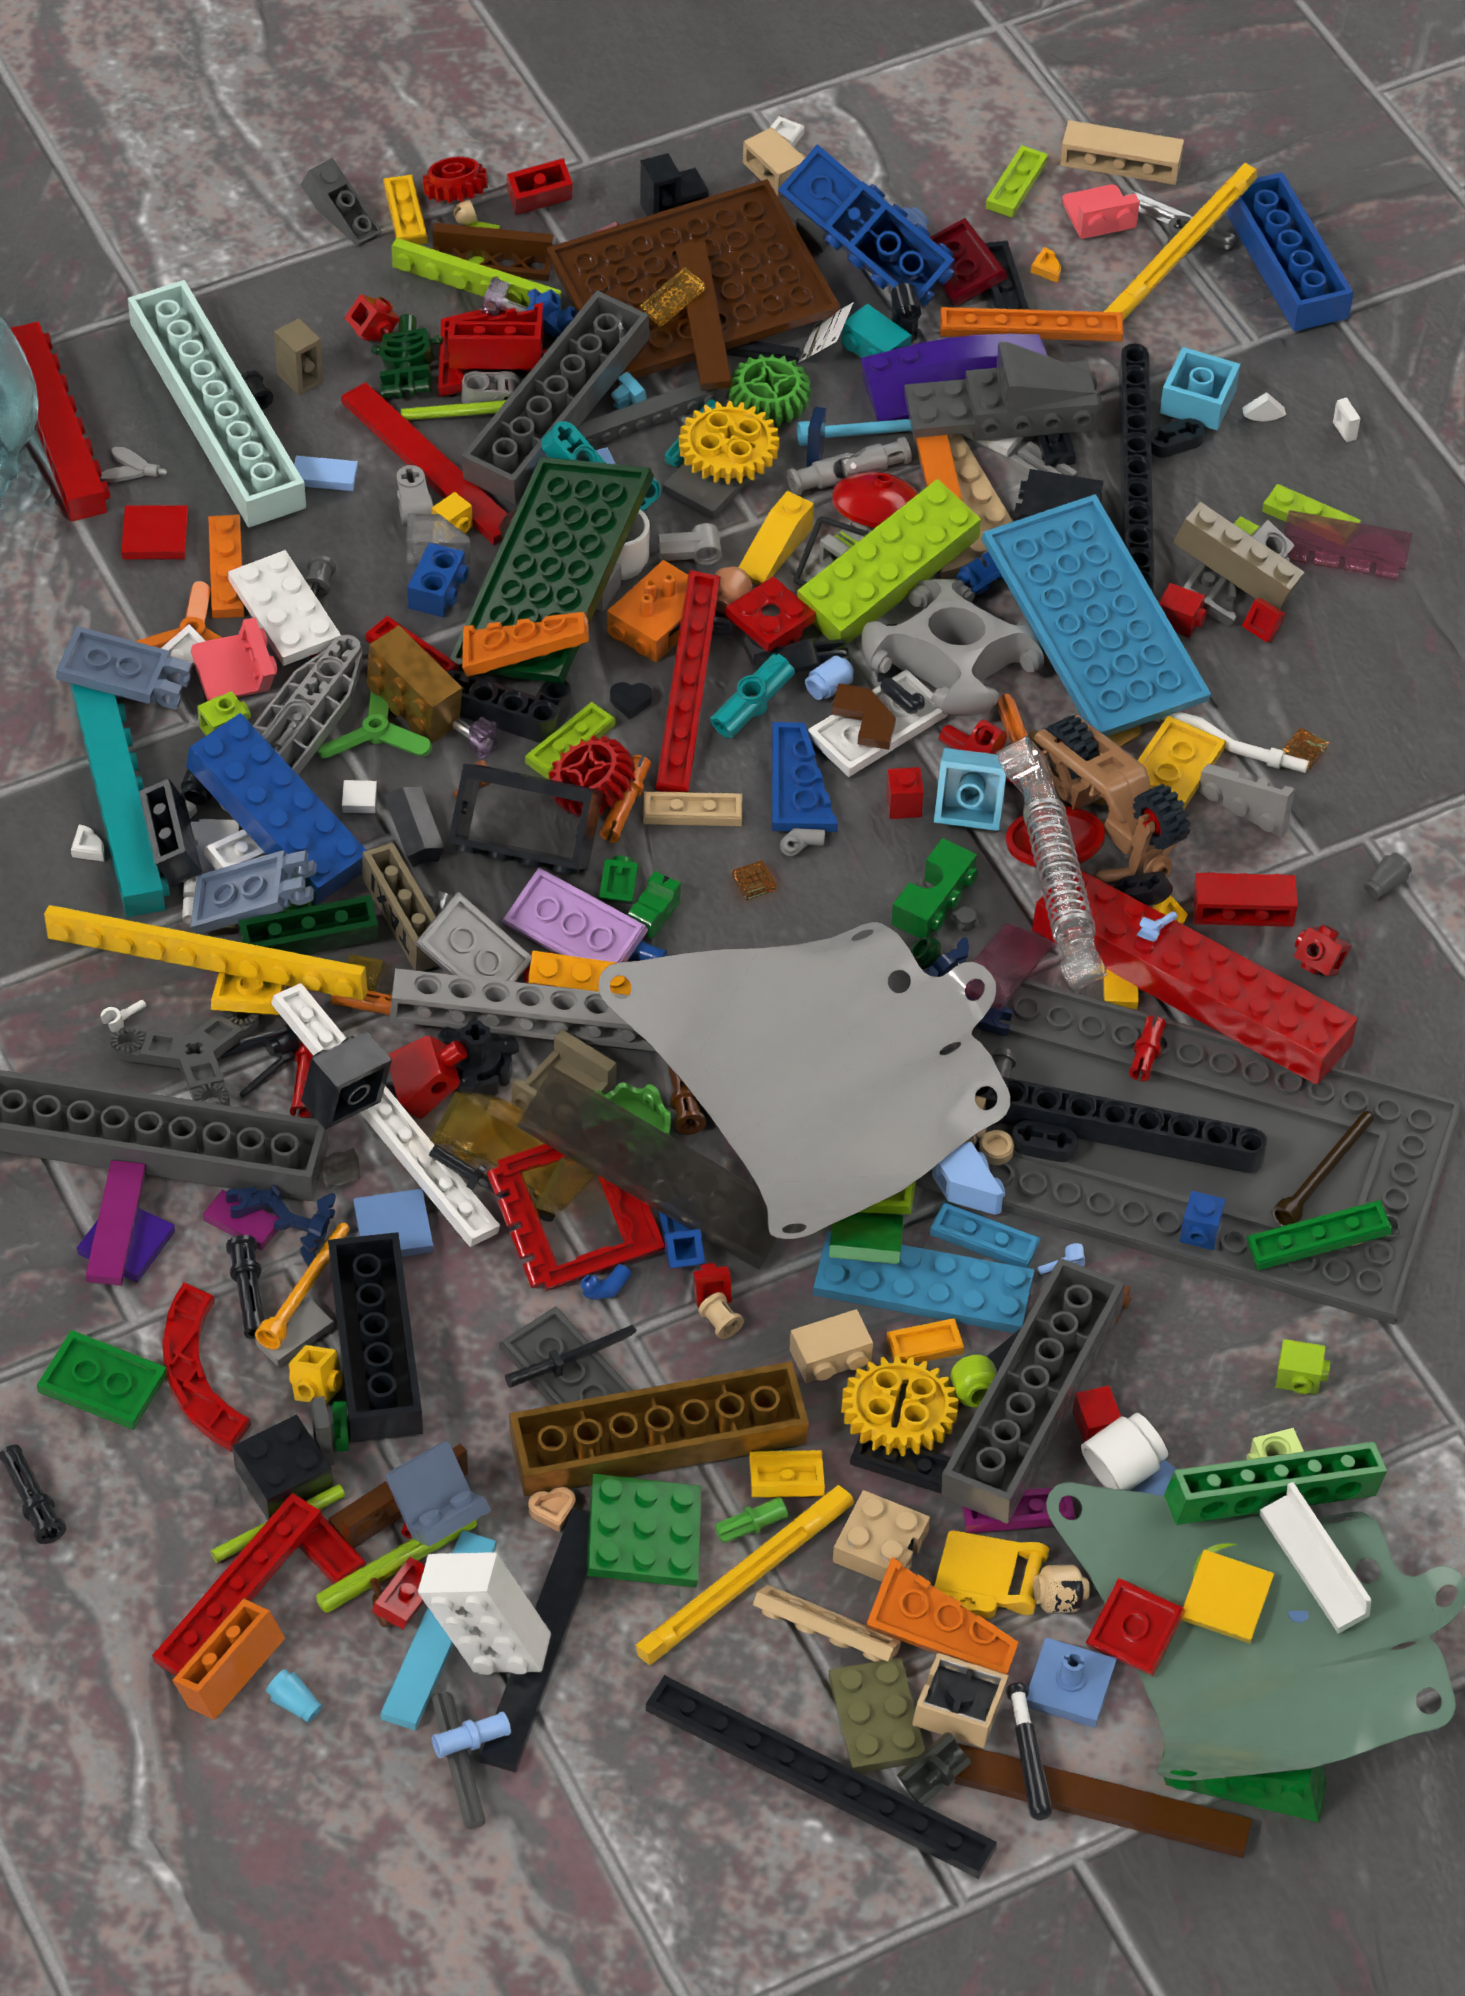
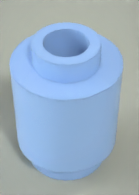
M833 656L809 673V677L805 679L807 690L817 700L828 699L836 694L838 683L849 685L853 682V667L847 659Z

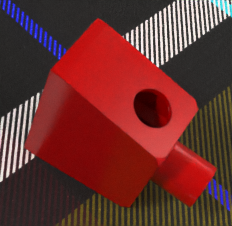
M425 1036L389 1053L388 1055L392 1059L389 1071L397 1100L407 1112L419 1119L425 1117L459 1086L460 1080L455 1065L468 1056L464 1045L458 1040L446 1045L433 1036Z

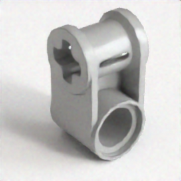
M509 371L469 372L465 374L462 380L461 403L505 400V397L509 398L520 385L519 377ZM505 380H508V387H505Z
M415 465L403 466L397 472V496L402 525L432 522V498L428 492L423 470Z

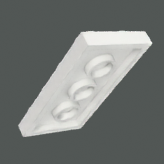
M286 550L228 571L229 582L252 618L256 617L259 628L265 630L267 641L283 666L325 650L336 637L341 636Z
M907 669L892 679L911 695L920 693L923 696L925 706L923 709L918 710L916 714L906 713L881 691L880 686L872 690L896 718L889 750L857 744L862 723L860 719L831 715L808 729L811 742L848 777L948 716V714H943L942 710L931 701L933 693Z

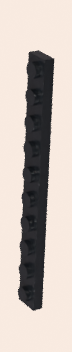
M1008 240L985 243L1007 275V279L989 288L995 309L1030 310ZM1069 432L1035 436L1045 466L1057 467V464H1075L1076 454Z
M665 1675L646 1702L647 1712L977 1879L980 1878L996 1850V1841Z

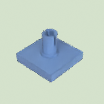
M1045 1637L1028 1688L1029 1695L1026 1697L1028 1708L1096 1728L1117 1658Z

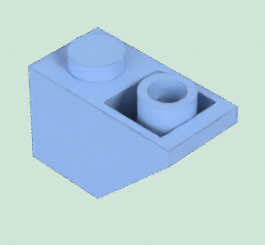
M971 1141L959 1146L932 1169V1176L948 1202L993 1215L1001 1213L1003 1197H1005L1004 1186L999 1178L993 1177L985 1155L982 1152H978Z

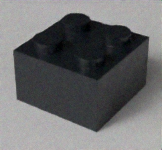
M368 1031L356 1037L350 1036L343 1040L340 1045L329 1050H321L312 1057L301 1102L326 1130L381 1102L392 1059Z
M297 1414L233 1445L235 1470L267 1520L271 1518L291 1493L307 1501L333 1487L332 1467Z

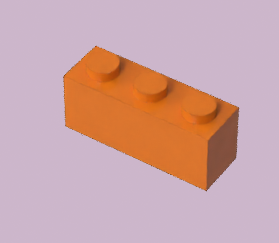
M243 1599L172 1681L188 1708L215 1720L284 1641L285 1636L270 1610Z

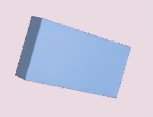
M296 456L294 466L302 477L305 487L354 491L358 461Z

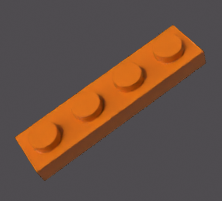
M240 515L208 516L212 619L244 617V604L228 580V571L242 567Z

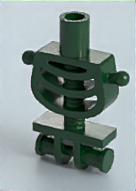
M401 315L398 322V332L384 334L381 346L373 345L371 347L373 354H380L386 371H380L379 374L382 381L380 392L383 399L393 396L401 399L404 398V392L407 391L410 392L411 397L417 396L418 392H432L431 381H433V375L429 367L434 360L432 345L442 344L443 337L436 335L430 339L426 328L417 329V319L414 315Z

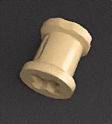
M722 1292L712 1294L702 1302L698 1309L702 1318H708L716 1328L715 1334L721 1340L735 1335L744 1324L743 1317L733 1312L727 1304L726 1296Z

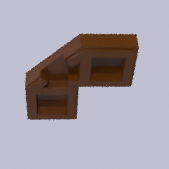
M838 683L832 706V715L862 720L858 734V745L889 750L896 724L894 715L871 689Z

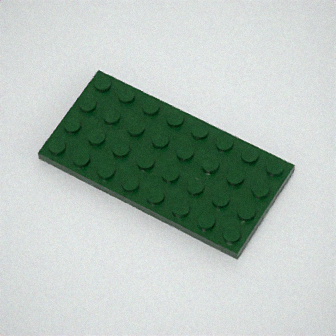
M540 457L464 626L474 625L476 630L486 629L488 623L500 622L502 626L516 625L519 619L530 618L535 623L542 622L546 616L577 612L585 613L589 626L654 478L652 470L646 467ZM463 630L450 656L451 660L459 664V671H464L462 668ZM580 645L555 651L546 656L524 660L514 665L493 669L483 674L563 684Z

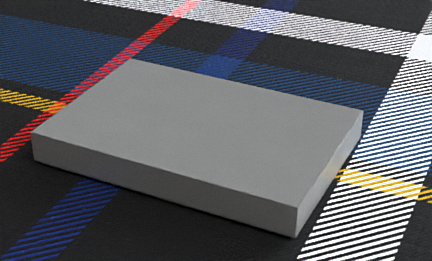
M460 892L452 897L414 943L449 975L516 982L531 962V955Z

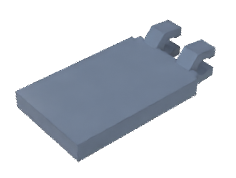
M76 626L56 670V679L150 704V702L156 703L157 701L161 707L177 710L181 702V696L179 695L182 687H187L191 679L189 672L192 663L175 657H169V650Z
M282 850L198 875L190 928L196 934H203L238 924V920L283 911L285 907H289V903L302 905L313 901L314 889L311 886L305 888L306 880L304 878L316 874L317 863L314 860L308 862L309 854L306 850L290 854Z

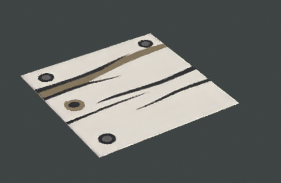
M853 303L814 325L799 362L837 342Z

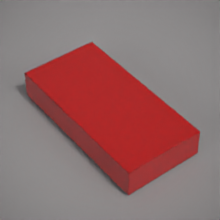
M323 1515L318 1524L298 1546L332 1584L366 1566V1561Z

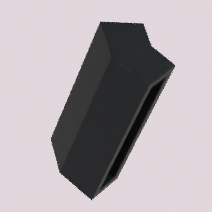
M401 787L384 795L406 857L413 868L425 862H439L444 845L422 787Z

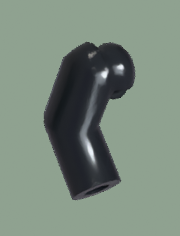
M889 677L881 682V691L906 713L916 714L918 710L924 708L925 700L920 693L911 695Z

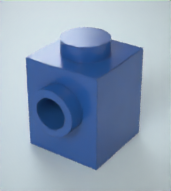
M1191 1190L1183 1218L1180 1242L1214 1250L1222 1223L1226 1199Z

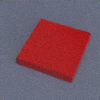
M125 505L122 559H186L188 505Z
M1118 1577L1086 1641V1645L1107 1656L1117 1658L1118 1661L1153 1677L1186 1610L1173 1602Z

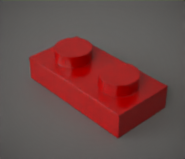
M409 1557L374 1603L372 1613L404 1630L424 1604L423 1599L418 1594L425 1565Z

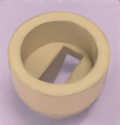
M470 199L456 205L453 215L459 224L470 225L478 222Z

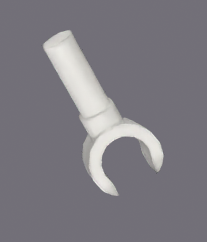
M140 1000L121 1011L115 1007H108L101 1013L103 1024L110 1022L108 1024L110 1031L119 1032V1029L124 1027V1020L145 1008L146 1003Z

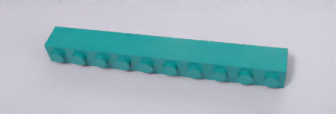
M70 683L125 916L127 918L164 911V897L170 896L169 886L166 877H160V869L155 864L139 791L144 789L142 777H135L134 774L135 771H139L136 753H129L128 747L133 746L130 728H123L122 723L127 722L124 704H117L116 701L121 696Z

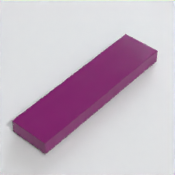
M114 1160L110 1162L86 1271L87 1282L122 1285L146 1175L145 1163Z

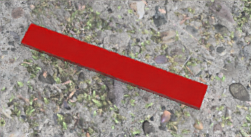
M365 382L341 395V403L407 465H415L423 470L426 483L443 499L456 492L472 505L473 527L492 545L504 539L513 518L477 485L464 480L463 472L371 386Z
M689 570L655 791L689 792L721 577L718 575Z

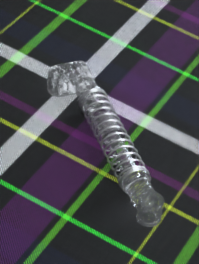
M1025 736L997 751V758L1004 773L1023 794L1025 801L1023 818L1027 826V833L1030 836L1029 842L1032 846L1031 850L1034 854V861L1037 864L1036 870L1039 874L1038 879L1044 893L1043 898L1046 902L1045 907L1048 911V918L1051 921L1052 936L1056 944L1061 947L1064 958L1060 962V967L1069 986L1074 991H1078L1106 977L1107 971L1102 958L1096 951L1093 939L1096 932L1095 922L1089 906L1090 902L1087 898V891L1084 887L1085 883L1082 879V872L1077 859L1078 855L1075 851L1066 808L1057 796L1047 757L1028 736ZM1077 877L1079 880L1075 882L1073 879ZM1078 886L1081 888L1080 892L1076 891ZM1082 896L1083 901L1078 900V898ZM1083 905L1086 907L1085 911L1081 910Z

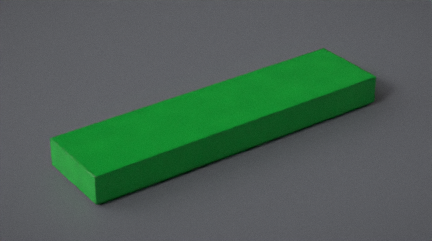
M1381 1200L1248 1235L1246 1236V1243L1256 1270L1259 1271L1392 1234V1228Z

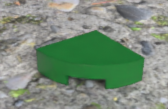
M346 1401L334 1402V1405H332L334 1449H336V1452L349 1451Z

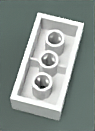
M498 1553L428 1554L418 1594L472 1671L483 1675H489L493 1672H511L519 1675L526 1672H542L551 1632Z

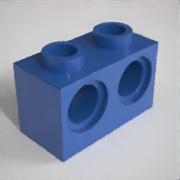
M428 543L407 586L409 609L445 617L449 606L453 607L456 603L460 583L465 584L468 577L469 566L465 565V551Z

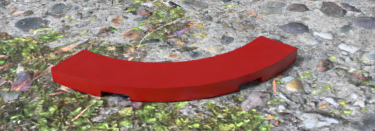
M183 1282L169 1308L162 1341L164 1366L167 1368V1381L176 1402L190 1422L213 1442L232 1452L233 1445L239 1443L251 1426L250 1418L229 1406L217 1393H214L206 1380L199 1356V1344L203 1324L215 1300L213 1295Z

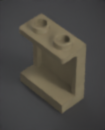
M562 1029L554 1037V1051L524 1082L517 1078L512 1082V1102L522 1112H529L540 1119L549 1129H556L567 1136L585 1117L591 1094L595 1090H600L603 1094H607L617 1083V1063Z

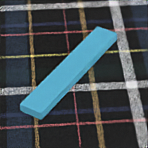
M462 1530L452 1553H494L497 1544L495 1540ZM427 1608L381 1711V1720L415 1731L454 1646V1643L429 1608Z

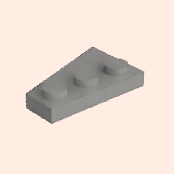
M1208 764L1201 771L1198 793L1204 795L1208 800L1215 801L1231 810L1235 815L1251 821L1264 831L1270 832L1279 838L1288 830L1295 788L1284 786L1282 790L1271 787L1270 781L1261 778L1257 782L1246 780L1240 772Z

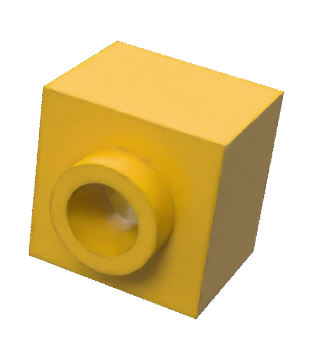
M456 492L432 507V529L448 542H451L460 535H464L473 527L472 505Z

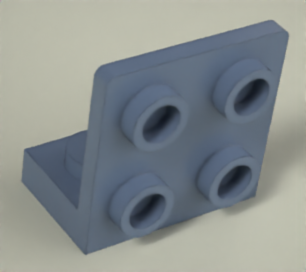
M443 1441L385 1475V1479L412 1539L427 1546L435 1544L491 1511L486 1498L471 1492L449 1442Z

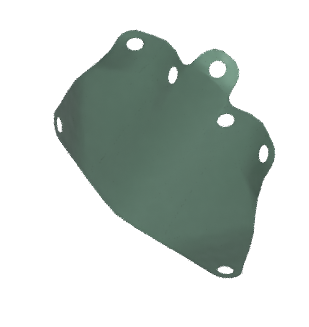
M1073 1482L1061 1483L1055 1486L1049 1493L1046 1502L1047 1514L1059 1534L1090 1576L1104 1603H1106L1119 1577L1183 1607L1193 1581V1568L1197 1558L1204 1549L1206 1550L1211 1546L1221 1543L1238 1545L1229 1546L1214 1553L1274 1573V1579L1251 1644L1181 1620L1154 1676L1152 1677L1138 1670L1163 1734L1165 1754L1158 1765L1157 1774L1170 1779L1194 1781L1314 1768L1350 1758L1414 1734L1439 1729L1446 1725L1453 1717L1456 1707L1454 1692L1444 1657L1438 1645L1431 1639V1636L1449 1624L1465 1605V1579L1461 1572L1448 1566H1438L1414 1577L1403 1574L1396 1568L1392 1560L1386 1539L1377 1521L1366 1513L1346 1512L1317 1517L1354 1574L1356 1565L1363 1559H1372L1380 1567V1576L1375 1582L1365 1584L1359 1581L1371 1598L1370 1617L1338 1634L1259 1514L1175 1525L1166 1499L1161 1495L1094 1487ZM1074 1496L1080 1501L1082 1513L1079 1518L1068 1520L1061 1515L1059 1502L1063 1497ZM1354 1517L1347 1521L1336 1523L1329 1522L1331 1520L1338 1518ZM1445 1585L1455 1586L1458 1592L1455 1600L1447 1607L1438 1606L1435 1598L1440 1588ZM1288 1611H1307L1309 1618L1301 1623L1294 1622L1289 1618ZM1406 1642H1416L1414 1645L1407 1648L1391 1650L1393 1647L1399 1644H1403ZM1425 1688H1432L1441 1696V1706L1433 1714L1423 1713L1416 1704L1417 1694ZM1173 1770H1189L1196 1772L1197 1775L1186 1777L1177 1776L1170 1772Z

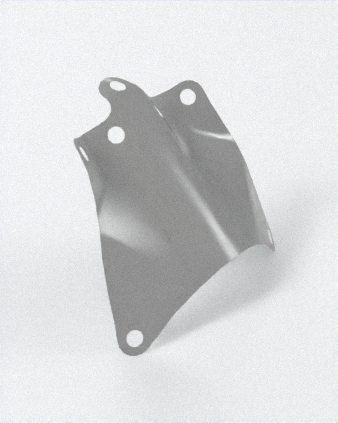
M871 922L863 924L832 938L798 945L754 949H721L615 963L604 969L599 978V992L604 1002L651 1044L711 1116L728 1143L744 1162L757 1183L767 1205L769 1232L776 1238L796 1239L806 1237L901 1192L928 1173L975 1134L1001 1120L1010 1107L1008 1088L992 1056L982 1043L972 1036V1030L985 1016L994 1002L996 981L991 973L983 965L975 962H965L941 977L930 976L919 967L911 951L898 933L882 923ZM873 930V933L864 939L851 940L857 933ZM903 970L910 976L911 983L905 992L895 993L889 988L888 978L893 971ZM615 976H624L630 981L632 986L631 993L627 998L620 999L611 993L610 982ZM972 979H981L985 984L983 995L978 1000H968L965 995L966 985ZM955 1042L961 1043V1046L954 1052L947 1055L939 1054L947 1045ZM984 1086L993 1088L998 1097L995 1106L989 1110H982L975 1102L977 1090ZM790 1224H804L807 1227L799 1233L790 1234L782 1231L785 1226Z

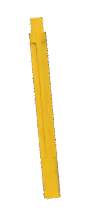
M1244 163L1104 312H1123L1124 321L1246 192L1249 186L1257 179V169Z
M837 1485L700 1595L636 1644L638 1657L651 1666L685 1637L854 1505L852 1495L840 1485Z

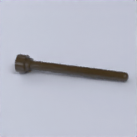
M1364 1111L1292 1197L1280 1199L1274 1206L1271 1214L1280 1226L1299 1222L1303 1216L1304 1203L1373 1122L1374 1115L1372 1112Z

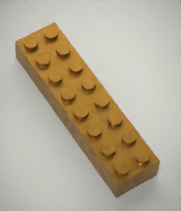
M792 1361L509 1413V1435L524 1497L531 1496L540 1491L551 1492L559 1487L574 1488L590 1485L593 1474L633 1477L749 1455L750 1451H772L807 1444L809 1427Z

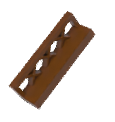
M434 223L433 250L452 254L465 260L474 256L482 257L485 261L479 263L480 265L524 279L549 281L552 265L546 256V248L554 245L553 234ZM506 259L512 260L514 264L508 267L501 266L498 262ZM533 262L545 263L544 270L531 269L528 265Z
M460 1443L452 1448L465 1476L468 1474L467 1450ZM385 1481L329 1517L328 1521L355 1548L400 1519L402 1515L389 1485Z

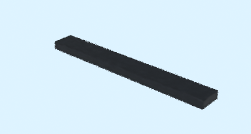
M572 1508L535 1610L551 1632L542 1672H526L521 1675L510 1674L496 1714L502 1711L506 1714L511 1733L508 1736H502L485 1742L480 1755V1763L517 1772L588 1578L587 1560L590 1512Z

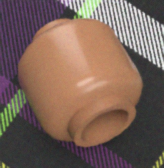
M735 566L724 567L714 574L721 576L716 611L726 614V607L752 590L753 584L743 569Z

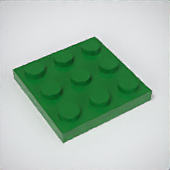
M593 1474L590 1491L587 1576L696 1588L699 1574L701 1486Z

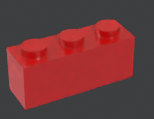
M1215 872L1195 874L1193 887L1195 925L1294 927L1298 907L1295 875Z

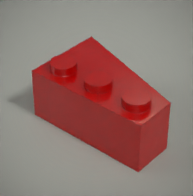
M543 303L534 304L533 310L517 313L515 308L506 309V315L488 318V314L485 313L449 320V368L462 370H532L542 358Z

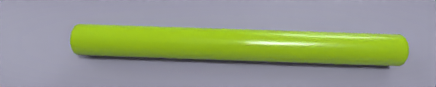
M506 400L401 409V415L407 421L492 414L497 413Z
M337 1484L308 1499L306 1502L321 1510L344 1498L345 1492L341 1485ZM266 1522L210 1550L214 1561L219 1563L242 1551Z

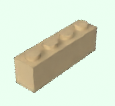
M1068 120L1062 142L1060 166L1176 185L1182 160L1184 139Z

